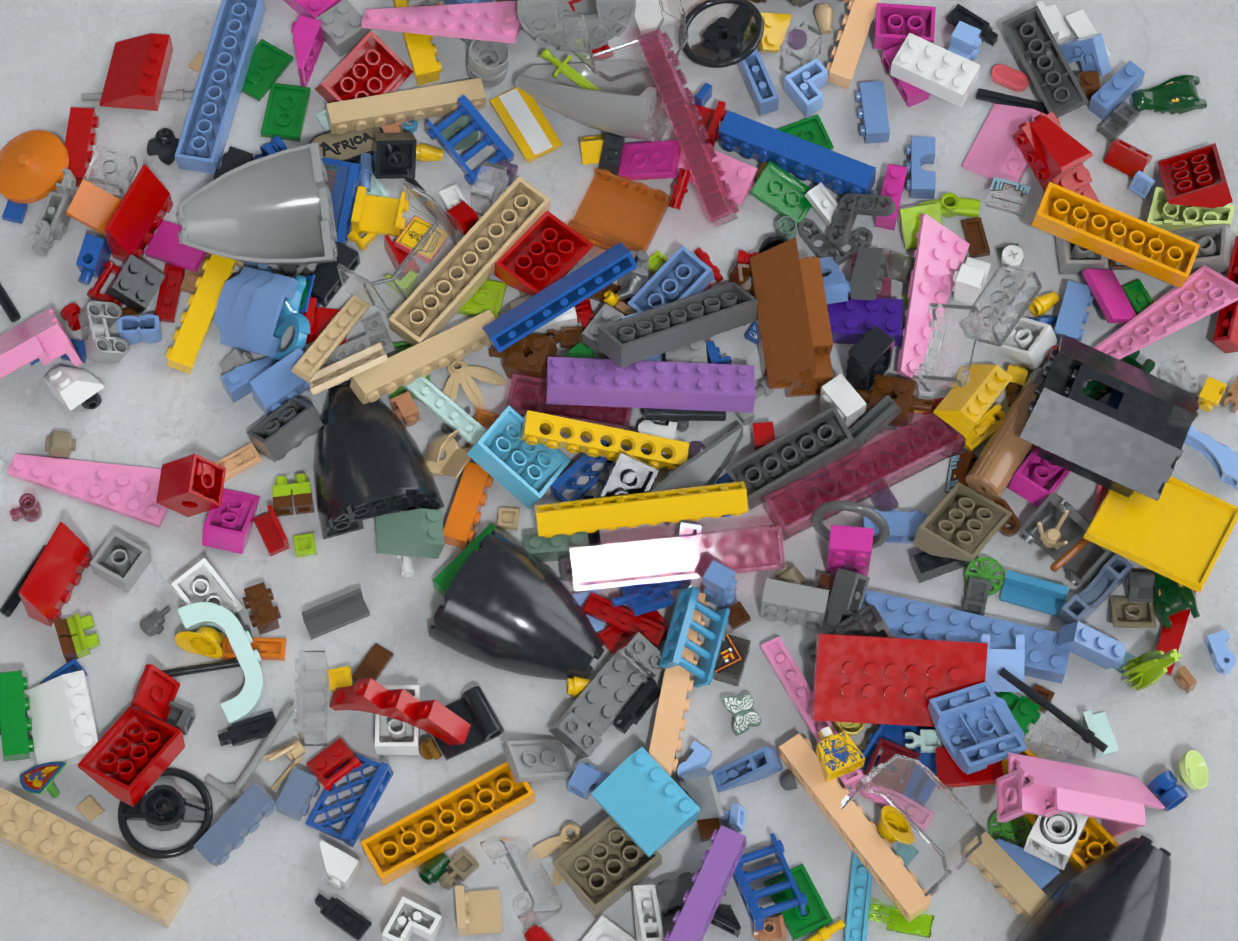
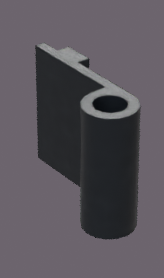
M475 686L464 692L461 699L445 706L471 725L464 744L448 745L439 738L433 737L447 761L497 738L504 732V728L481 687Z

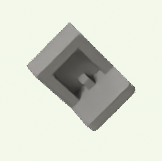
M235 349L218 365L223 373L226 374L238 366L253 362V357L247 351Z

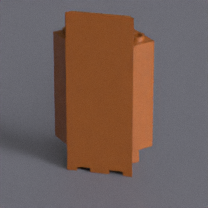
M794 237L750 258L753 277L750 293L758 300L755 326L763 376L768 378L769 389L785 388L786 397L821 395V387L833 379L830 359L833 347L820 257L806 256L799 258L797 240Z

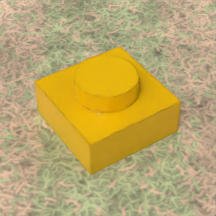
M344 666L328 670L330 691L334 692L336 688L353 686L351 667Z

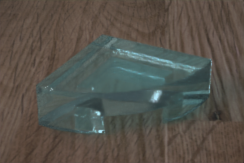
M899 841L897 854L902 858L906 868L919 853V850L911 844H904Z

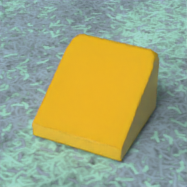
M1012 363L1009 364L1007 373L1013 377L1010 382L1024 385L1029 368Z

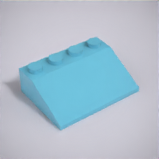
M508 406L474 444L467 455L530 509L543 496L571 460L559 449H550L543 444L530 445L526 441L520 440L524 418Z
M643 747L621 763L591 793L596 802L648 857H651L698 819L701 810Z

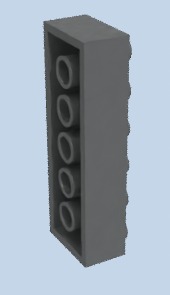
M832 406L729 466L726 470L733 482L744 481L747 489L748 507L751 510L859 446L837 408Z

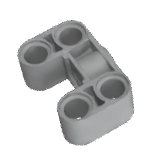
M90 301L78 315L86 355L92 362L116 364L130 350L129 343L125 339L110 337L108 328L112 327L122 315L121 308L115 303Z

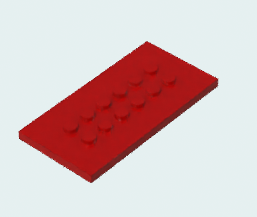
M817 633L812 720L935 727L928 709L929 700L985 682L988 643Z

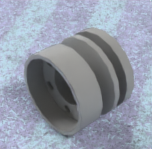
M473 40L469 47L466 66L469 78H481L483 87H494L500 84L505 79L510 58L508 44Z

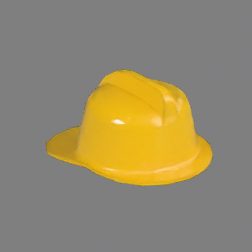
M202 626L194 632L182 631L175 635V643L184 651L212 659L222 657L221 643L224 639V634L211 627Z
M884 806L881 809V817L877 822V829L881 837L886 838L890 844L897 841L904 844H913L915 838L904 813L894 806Z

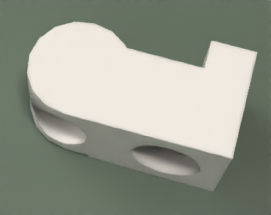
M644 420L638 425V433L675 440L677 422L669 421V425L664 426L654 424L650 420Z

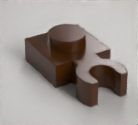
M561 327V332H557L555 329H548L547 336H554L555 344L561 343V348L572 349L578 343H582V327Z

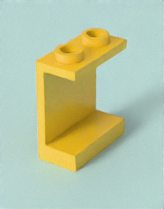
M358 186L351 218L352 231L399 237L401 230H405L406 218H404V214L409 211L410 201L406 199V192L401 193L400 199L367 195L366 187Z

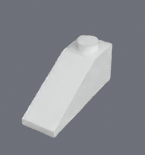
M655 884L633 886L636 940L664 941Z

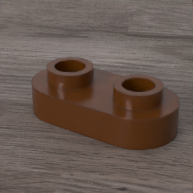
M1004 499L991 500L1012 512V516L999 531L1006 537L1015 536L1020 528L1019 519ZM1010 525L1012 529H1007L1005 526Z

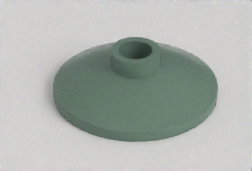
M462 115L440 133L448 142L470 125L471 120L466 115ZM479 130L472 132L455 145L453 149L465 150L473 146L479 137Z

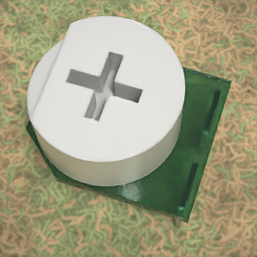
M1013 244L997 248V255H999L1002 266L1009 271L1011 270L1010 276L1017 274L1024 261V253L1019 245Z

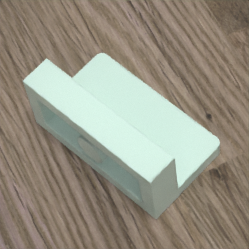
M1091 710L1083 712L1080 718L1082 726L1086 730L1090 729L1093 731L1098 739L1108 745V748L1103 753L1089 743L1094 759L1118 752L1119 748L1106 713L1092 714Z

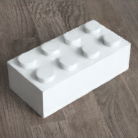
M909 33L892 62L890 75L956 106L962 107L979 77L981 65Z

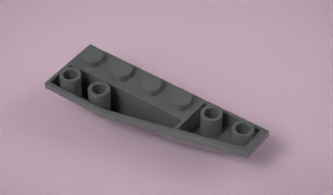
M739 424L737 427L731 428L727 434L679 466L675 471L671 470L660 484L656 483L652 486L650 492L713 485L734 455L743 437V426ZM663 522L667 527L671 524L669 522Z

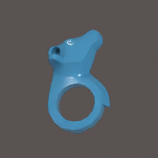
M295 275L293 277L298 280L293 300L285 298L273 334L274 337L280 339L274 357L278 361L299 347L302 350L306 343L307 334H310L309 321L299 312L302 293L306 287L305 276ZM294 325V340L291 346L282 352V337L285 331Z

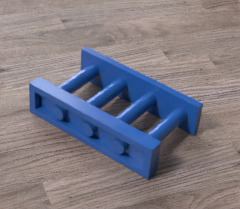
M463 94L458 98L456 111L436 126L431 121L427 122L426 133L432 140H437L462 170L468 184L478 188L480 186L478 177L499 161L504 160L509 164L514 160V153ZM462 115H466L471 120L470 125L447 142L440 132ZM479 130L483 135L482 140L462 156H459L453 147L472 132ZM487 145H492L496 150L495 155L472 172L466 162Z
M774 833L770 834V846L743 854L732 875L756 932L764 929L763 920L767 916L798 906L801 916L806 915L805 906L808 905L807 898L804 892L800 893L783 855L785 850L782 841H777ZM775 854L778 863L749 873L747 871L743 872L742 866H744V863ZM780 871L783 872L785 881L759 890H751L749 886L753 880ZM789 888L794 897L766 908L758 907L757 904L760 898Z

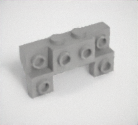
M62 169L64 178L61 184L56 183L58 193L49 192L35 224L40 233L38 236H33L36 244L31 249L36 255L46 257L48 251L53 246V240L61 241L63 235L67 232L71 217L65 215V212L71 203V198L75 195L76 178L69 169Z
M379 315L362 322L367 335L338 346L321 368L378 342L381 343L387 358L396 355V350L382 316ZM313 342L305 345L307 350L313 344Z

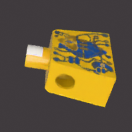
M825 727L819 731L822 741L817 743L816 754L826 783L864 766V755L847 733L841 732L834 735L830 727Z

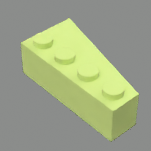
M1156 187L1147 223L1166 231L1227 224L1230 228L1235 206L1227 204L1224 207L1205 208L1168 204L1165 189Z

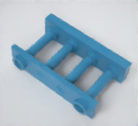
M692 586L679 591L659 666L664 669L678 665L696 676L693 686L698 688L710 685L713 679V672L729 620L730 609L724 608L713 611L698 602L697 598L700 590ZM694 609L711 619L709 630L693 620ZM689 628L706 638L704 648L687 639ZM684 647L701 657L699 667L682 658Z

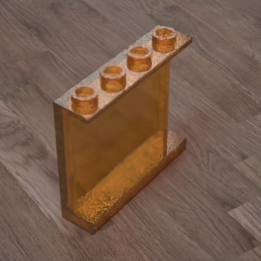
M595 168V177L574 219L569 221L568 226L594 244V246L604 250H608L621 242L629 251L639 250L647 252L668 209L669 195L662 190L651 189L643 183L630 181L624 176L614 175L608 170Z

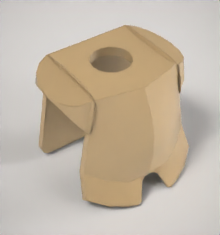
M459 430L451 434H441L430 443L424 456V461L432 474L436 476L446 475L456 479L470 460L467 453L472 447L462 449L454 439L460 432ZM443 451H444V452H445L444 458H443L442 460H439L441 454H442Z

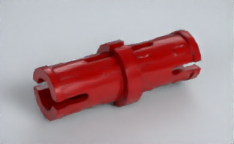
M680 168L676 184L672 187L674 190L668 207L676 208L677 210L681 209L684 195L688 192L687 186L692 171Z

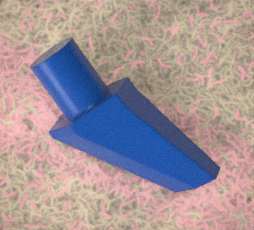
M1058 315L1038 316V318L1028 319L1052 325L1057 322Z

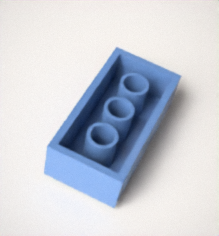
M682 245L627 304L636 313L644 312L701 293L714 280L713 270Z

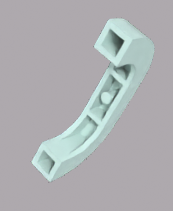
M198 602L177 609L186 631L192 632L202 626H211L220 629L226 635L245 675V684L242 691L236 697L222 703L221 707L230 726H232V723L248 719L258 708L264 691V679L259 665L262 659L257 649L253 651L250 645L253 640L249 631L244 632L235 615L218 604Z

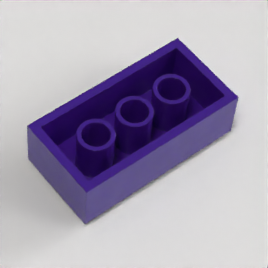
M848 297V301L827 304L833 343L858 345L863 334L877 326L895 340L894 347H900L903 299L876 298V301L851 300V297Z

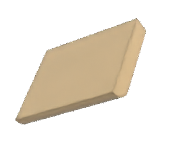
M198 52L188 67L200 73L205 54Z
M91 795L77 806V809L90 823L105 811Z

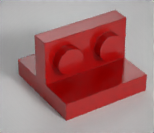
M146 664L130 706L166 722L171 710L169 703L175 700L180 683L154 665Z

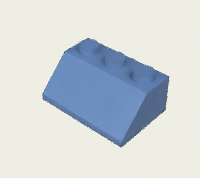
M300 347L249 382L253 400L267 416L293 396L299 398V395L305 391H310L308 382L291 372L293 366L304 354Z

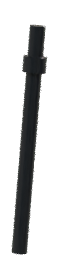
M1005 668L999 673L1001 677L1079 734L1084 742L1087 744L1091 743L1101 752H1105L1108 745L1098 739L1093 731L1090 729L1086 730Z

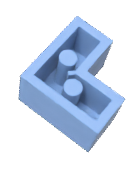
M959 21L951 35L950 46L947 50L968 60H976L980 53L978 48L982 42L980 38L981 30Z
M816 58L784 77V91L806 117L823 107L824 96L819 89L827 85L828 71Z

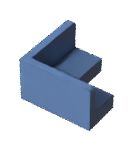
M1102 33L1069 40L1059 45L1067 62L1080 61L1083 72L1098 71L1099 77L1111 72Z

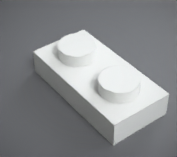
M821 182L804 196L829 227L832 225L838 203Z

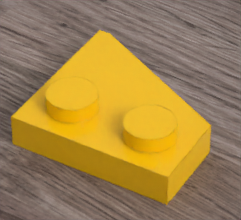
M761 13L764 21V34L759 44V52L777 53L781 50L791 20V14Z

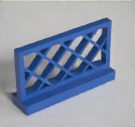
M354 752L352 753L364 764L358 769L354 768L345 775L348 782L347 785L336 788L334 784L332 786L334 790L331 789L328 792L324 789L305 823L308 827L344 841L350 847H354L394 774L388 764L384 762L380 764ZM345 762L338 769H336L334 773L337 772L340 768H342L347 762ZM370 766L377 768L373 775L365 778L363 769ZM360 771L362 779L351 783L348 775ZM364 784L365 791L355 796L353 787ZM350 789L352 798L340 801L338 793ZM336 795L338 803L326 807L325 800L327 797ZM354 802V811L345 815L342 806ZM340 808L342 816L330 820L328 812ZM325 813L327 822L322 824L314 823L318 815ZM344 821L345 827L342 833L335 832L332 825Z

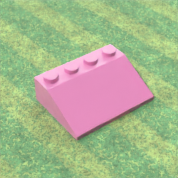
M994 104L962 167L990 180L996 177L1020 184L1029 164L1012 135L1019 130L1018 126L1028 120L1030 123L1035 121L1033 118L1041 114V112L1031 108ZM1004 184V186H1009L1011 189L1015 188V186Z

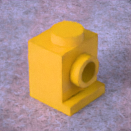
M1208 376L1199 395L1198 403L1200 409L1211 412L1214 405L1218 406L1227 384Z

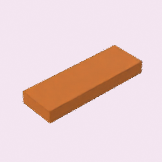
M224 637L221 647L223 651L221 659H237L227 637ZM251 637L253 642L250 645L253 651L257 649L262 660L285 661L286 638Z

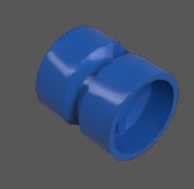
M1170 770L1157 776L1147 786L1155 797L1159 796V801L1165 807V811L1175 808L1188 797L1184 788L1176 784L1178 780Z

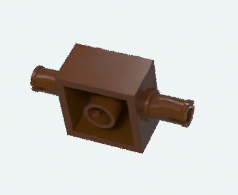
M536 334L527 335L500 353L492 345L490 347L493 349H489L490 357L504 359L502 367L509 379L546 384L548 357L570 358L569 356L556 355L558 349L552 337Z
M876 375L871 391L854 388L866 403H869L867 413L887 395L892 397L903 411L889 425L910 428L915 410L930 413L934 411V400L918 398L920 392L915 380Z

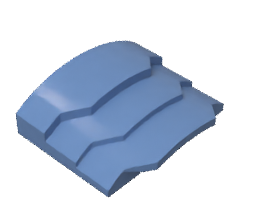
M246 266L239 275L227 280L222 288L214 315V322L221 332L220 344L274 359L280 341L279 338L273 336L284 299L293 300L298 280Z
M987 681L929 700V713L944 747L957 766L967 775L986 769L989 764L1007 759L1008 752L1017 754L1027 751V747L1023 742L1025 733L1014 719L1006 701L995 695Z

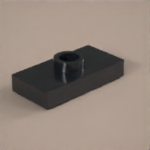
M605 133L597 173L618 176L625 137Z

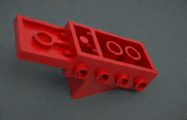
M1043 112L1033 118L1035 121L1030 123L1028 120L1018 126L1019 130L1012 137L1044 191L1049 182H1052L1101 203L1090 185L1093 181L1090 172L1083 165L1085 161L1093 156L1092 152L1062 129L1059 119L1055 117L1053 112L1047 115Z

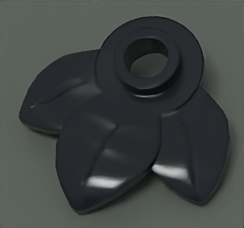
M163 128L156 133L155 138L149 140L146 149L148 156L158 155L162 163L171 165L175 160V153L180 139L175 138L172 130Z

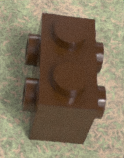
M264 582L245 588V597H242L246 610L249 608L252 615L249 618L252 627H257L260 635L279 629L278 619L281 618L278 607H273L271 603L274 600L271 588L266 589Z

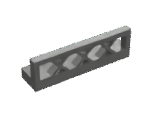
M890 395L882 399L849 429L859 447L835 460V464L842 466L903 411Z

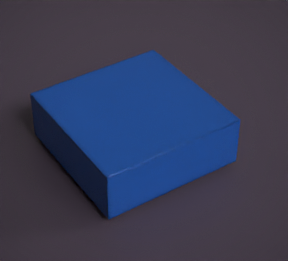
M707 82L703 85L695 96L696 105L705 106L712 96V85Z
M8 200L2 215L3 220L22 224L28 210V205Z

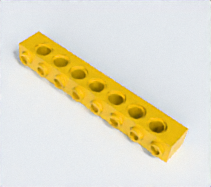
M529 410L523 419L520 440L526 441L530 445L543 444L550 449L563 448L570 453L583 452L587 453L590 457H607L610 461H614L619 450L656 466L658 469H667L668 472L671 470L675 471L679 466L687 462L689 450L688 442ZM539 428H545L549 434H542ZM560 432L567 433L569 438H562ZM580 436L587 437L589 443L583 442L580 439ZM600 440L607 441L609 447L603 446ZM621 444L627 445L629 451L623 450ZM641 448L647 449L649 455L643 454ZM661 452L667 453L669 459L663 458Z

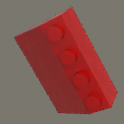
M370 30L354 45L315 90L328 103L393 93L413 71Z
M149 33L115 42L99 105L102 107L158 111L173 53L170 35Z
M1216 143L1158 161L1168 204L1216 208L1224 207L1233 202Z
M144 164L104 228L113 258L122 262L130 254L140 260L143 258L146 246L151 242L155 231L161 225L166 213H169L173 207L169 191L148 166Z
M546 211L495 263V276L508 286L534 296L565 277L594 247V244L549 211Z
M62 522L58 524L18 592L28 616L50 627L54 623L53 619L60 618L62 607L71 599L73 588L79 585L84 569H87L92 561L89 548Z
M130 706L79 762L78 768L115 798L134 807L185 748L183 733L181 730Z

